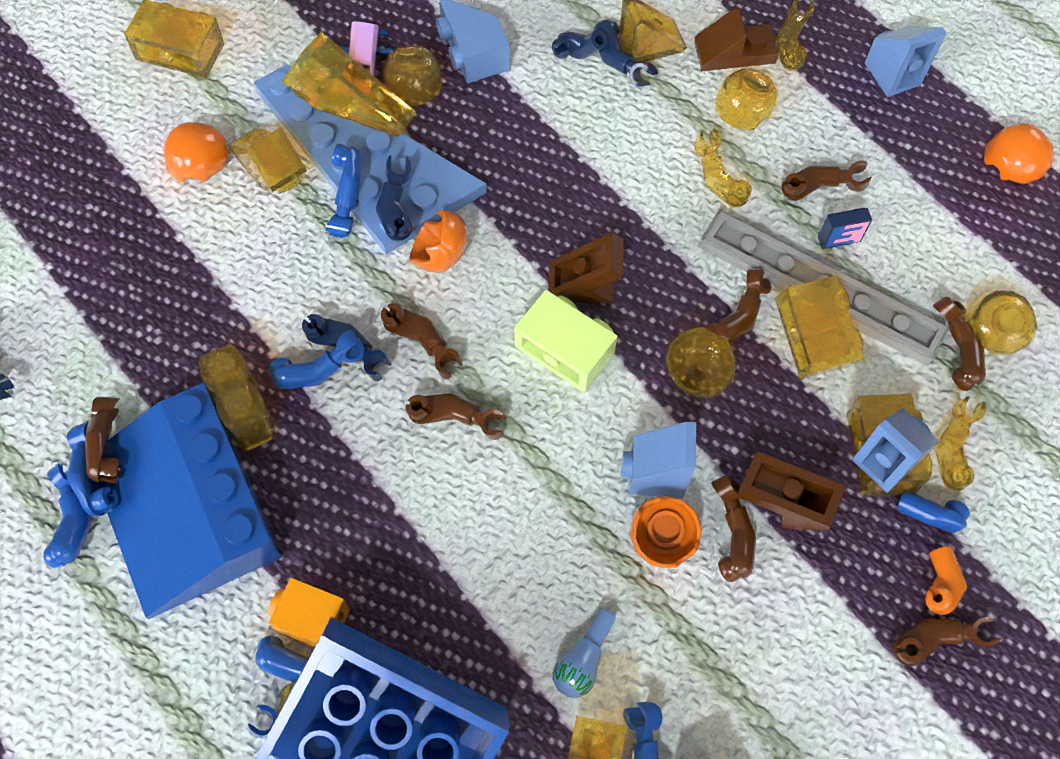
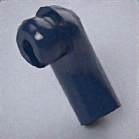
M596 30L588 35L567 31L560 33L558 38L552 42V51L560 59H565L569 55L575 59H584L604 49L607 46L608 39L601 30Z

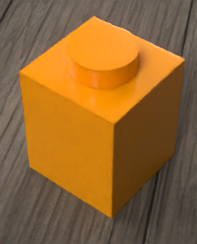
M290 578L285 590L279 589L270 603L268 615L271 618L269 624L278 634L314 648L330 617L344 623L350 609L343 598Z

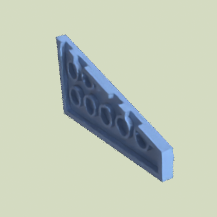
M288 64L254 82L258 95L336 193L344 168L334 166L331 163L336 144H344L349 148L353 146L359 150L362 157L360 185L355 209H351V211L386 255L416 237L426 221H441V216L437 214L438 210H449L455 213L487 193L485 182ZM390 155L391 169L397 174L405 173L406 156L411 162L410 178L401 185L404 190L400 204L410 219L413 229L407 239L398 242L391 240L387 236L376 212V205L383 184L388 181L386 177V162Z

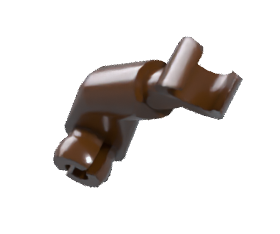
M857 161L849 169H840L839 166H808L785 178L781 186L783 195L790 201H798L820 187H839V184H846L850 190L861 192L867 188L872 177L857 182L853 180L852 175L863 172L868 163L866 161Z
M763 269L747 270V290L745 295L741 296L736 312L718 323H709L705 326L703 338L707 345L719 346L720 348L729 347L754 329L761 305L760 294H768L772 288L767 279H762L764 275Z
M943 297L933 304V307L948 320L951 327V335L960 348L962 367L952 372L951 377L959 389L968 391L975 384L980 385L985 380L984 346L970 322H965L962 318V315L966 313L964 305L958 301H953L949 297Z
M395 303L388 304L390 311L383 308L381 320L385 329L392 334L420 342L427 354L434 356L435 367L442 378L450 379L452 377L449 371L443 369L447 362L455 361L460 366L463 365L458 353L454 349L446 348V341L429 318L405 310Z
M455 394L414 395L408 399L410 404H406L405 407L409 418L417 424H429L454 419L468 426L473 424L480 426L483 433L491 440H499L503 436L502 431L488 430V424L492 420H506V417L500 410L494 408L483 412L478 405Z
M101 396L96 397L92 403L91 420L85 436L86 474L91 480L98 483L102 481L117 483L120 478L121 459L116 457L107 458V441L112 431V421L119 411L114 406L120 398Z
M723 476L711 482V484L725 504L727 512L725 518L732 536L730 556L721 558L718 566L723 578L727 582H734L740 577L747 578L752 574L757 538L745 506L742 507L739 502L741 498H738L741 484Z
M991 617L977 618L970 623H961V620L923 619L896 639L893 651L897 660L902 664L915 666L942 644H962L963 641H970L978 647H990L997 644L1002 637L986 642L978 638L977 627L981 623L996 620Z

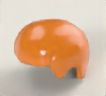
M186 122L176 126L169 132L163 148L166 170L179 182H184L186 178H195L205 182L209 177L222 171L228 159L226 139L221 132L212 125L200 122Z
M1018 123L1004 128L985 145V164L996 166L1000 171L1001 180H1010L1020 184L1034 182L1043 177L1052 167L1054 159L1053 145L1045 133L1032 124Z
M449 210L437 211V214L442 218L441 221H426L422 225L410 252V263L429 272L443 273L461 259L467 244L466 225L460 215Z
M660 495L644 502L637 509L632 518L629 535L635 552L648 564L671 569L677 568L697 552L702 526L696 510L682 498Z

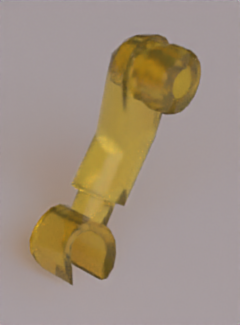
M794 0L788 11V18L775 37L780 63L786 70H798L805 63L807 57L806 49L803 45L800 46L797 37L803 28V24L808 22L814 11L815 5L813 0L810 2L805 15L799 13L797 10L798 0Z
M715 128L711 131V147L705 143L703 132L701 131L695 141L694 149L698 155L704 157L702 159V167L706 187L730 207L739 208L745 205L752 193L750 184L745 180H740L739 182L724 171L722 157L718 156L717 151L721 145L719 132Z
M970 396L954 404L952 415L955 421L948 424L935 446L943 484L949 489L958 491L970 486L975 479L973 469L968 466L963 446L971 433L968 430L971 424L981 420L986 412V405L983 401L975 407L972 418L967 416L965 405Z

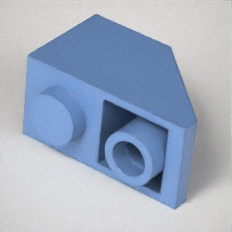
M439 0L440 17L436 18L437 31L442 41L448 40L451 63L455 70L461 69L466 82L470 83L510 71V44L497 16L453 0Z

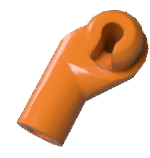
M952 546L941 547L929 553L937 577L926 592L925 600L929 610L939 615H946L954 611L967 589V583Z

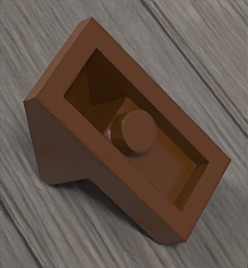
M739 8L731 10L694 38L701 71L776 64L779 55L771 24L744 26Z
M611 232L549 261L548 291L557 297L564 296L572 302H612L614 281L623 277V238Z
M757 451L739 488L738 498L783 515L781 528L786 530H829L847 486Z

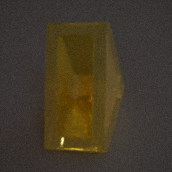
M640 0L622 1L618 37L625 52L634 56L635 61L638 63L682 53L687 48L674 19Z

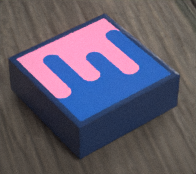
M868 208L828 214L818 235L821 248L827 249L861 242L872 222Z

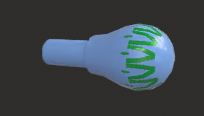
M599 609L584 638H579L575 645L555 663L552 680L557 690L565 696L579 698L588 694L593 688L597 676L598 661L602 653L600 647L616 620L615 615L610 611Z

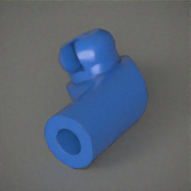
M906 490L901 497L897 509L899 512L924 524L951 533L963 530L967 525L966 520L970 515L969 508L961 501L950 500L946 502L945 506H942L909 490Z

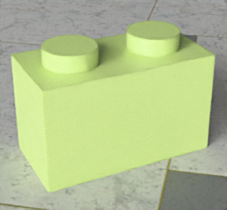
M547 290L541 294L514 327L516 348L584 393L615 355L618 336L614 334L608 324L600 319L592 320L578 311L576 305L564 296L557 297Z

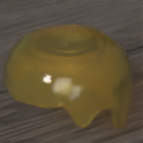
M414 45L404 46L393 50L388 54L387 59L384 60L382 68L383 80L387 96L391 100L401 105L419 106L432 101L442 89L440 64L437 57L427 48Z
M751 68L741 69L730 74L723 81L715 98V110L721 120L732 127L754 130L763 120L771 118L774 110L777 108L779 91L772 79L761 71Z
M992 291L971 302L964 315V321L970 322L984 348L992 354L1011 355L1026 348L1035 338L1038 328L1037 319L1031 304L1024 296L1014 291Z
M696 327L680 332L669 344L665 361L674 383L683 392L699 398L715 397L723 393L735 379L738 363L729 342L724 337L710 332L705 327Z

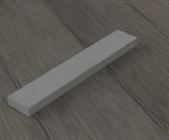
M722 210L701 241V249L745 272L748 269H763L764 275L762 279H767L772 286L926 366L933 360L949 329V326Z

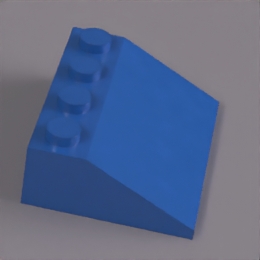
M204 383L158 402L107 441V458L116 457L121 459V473L117 483L102 481L100 485L101 487L109 486L110 489H114L117 492L119 504L116 509L107 512L144 615L148 620L282 558L220 410Z
M330 617L255 759H494L509 733L508 708Z

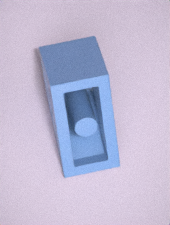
M906 26L895 31H885L875 37L865 65L887 97L921 86L946 32L943 27Z
M902 408L878 425L852 461L888 493L935 447L939 440L931 434L925 422L911 416Z
M683 422L634 435L631 451H623L621 463V478L629 479L628 494L684 497L696 467V422Z

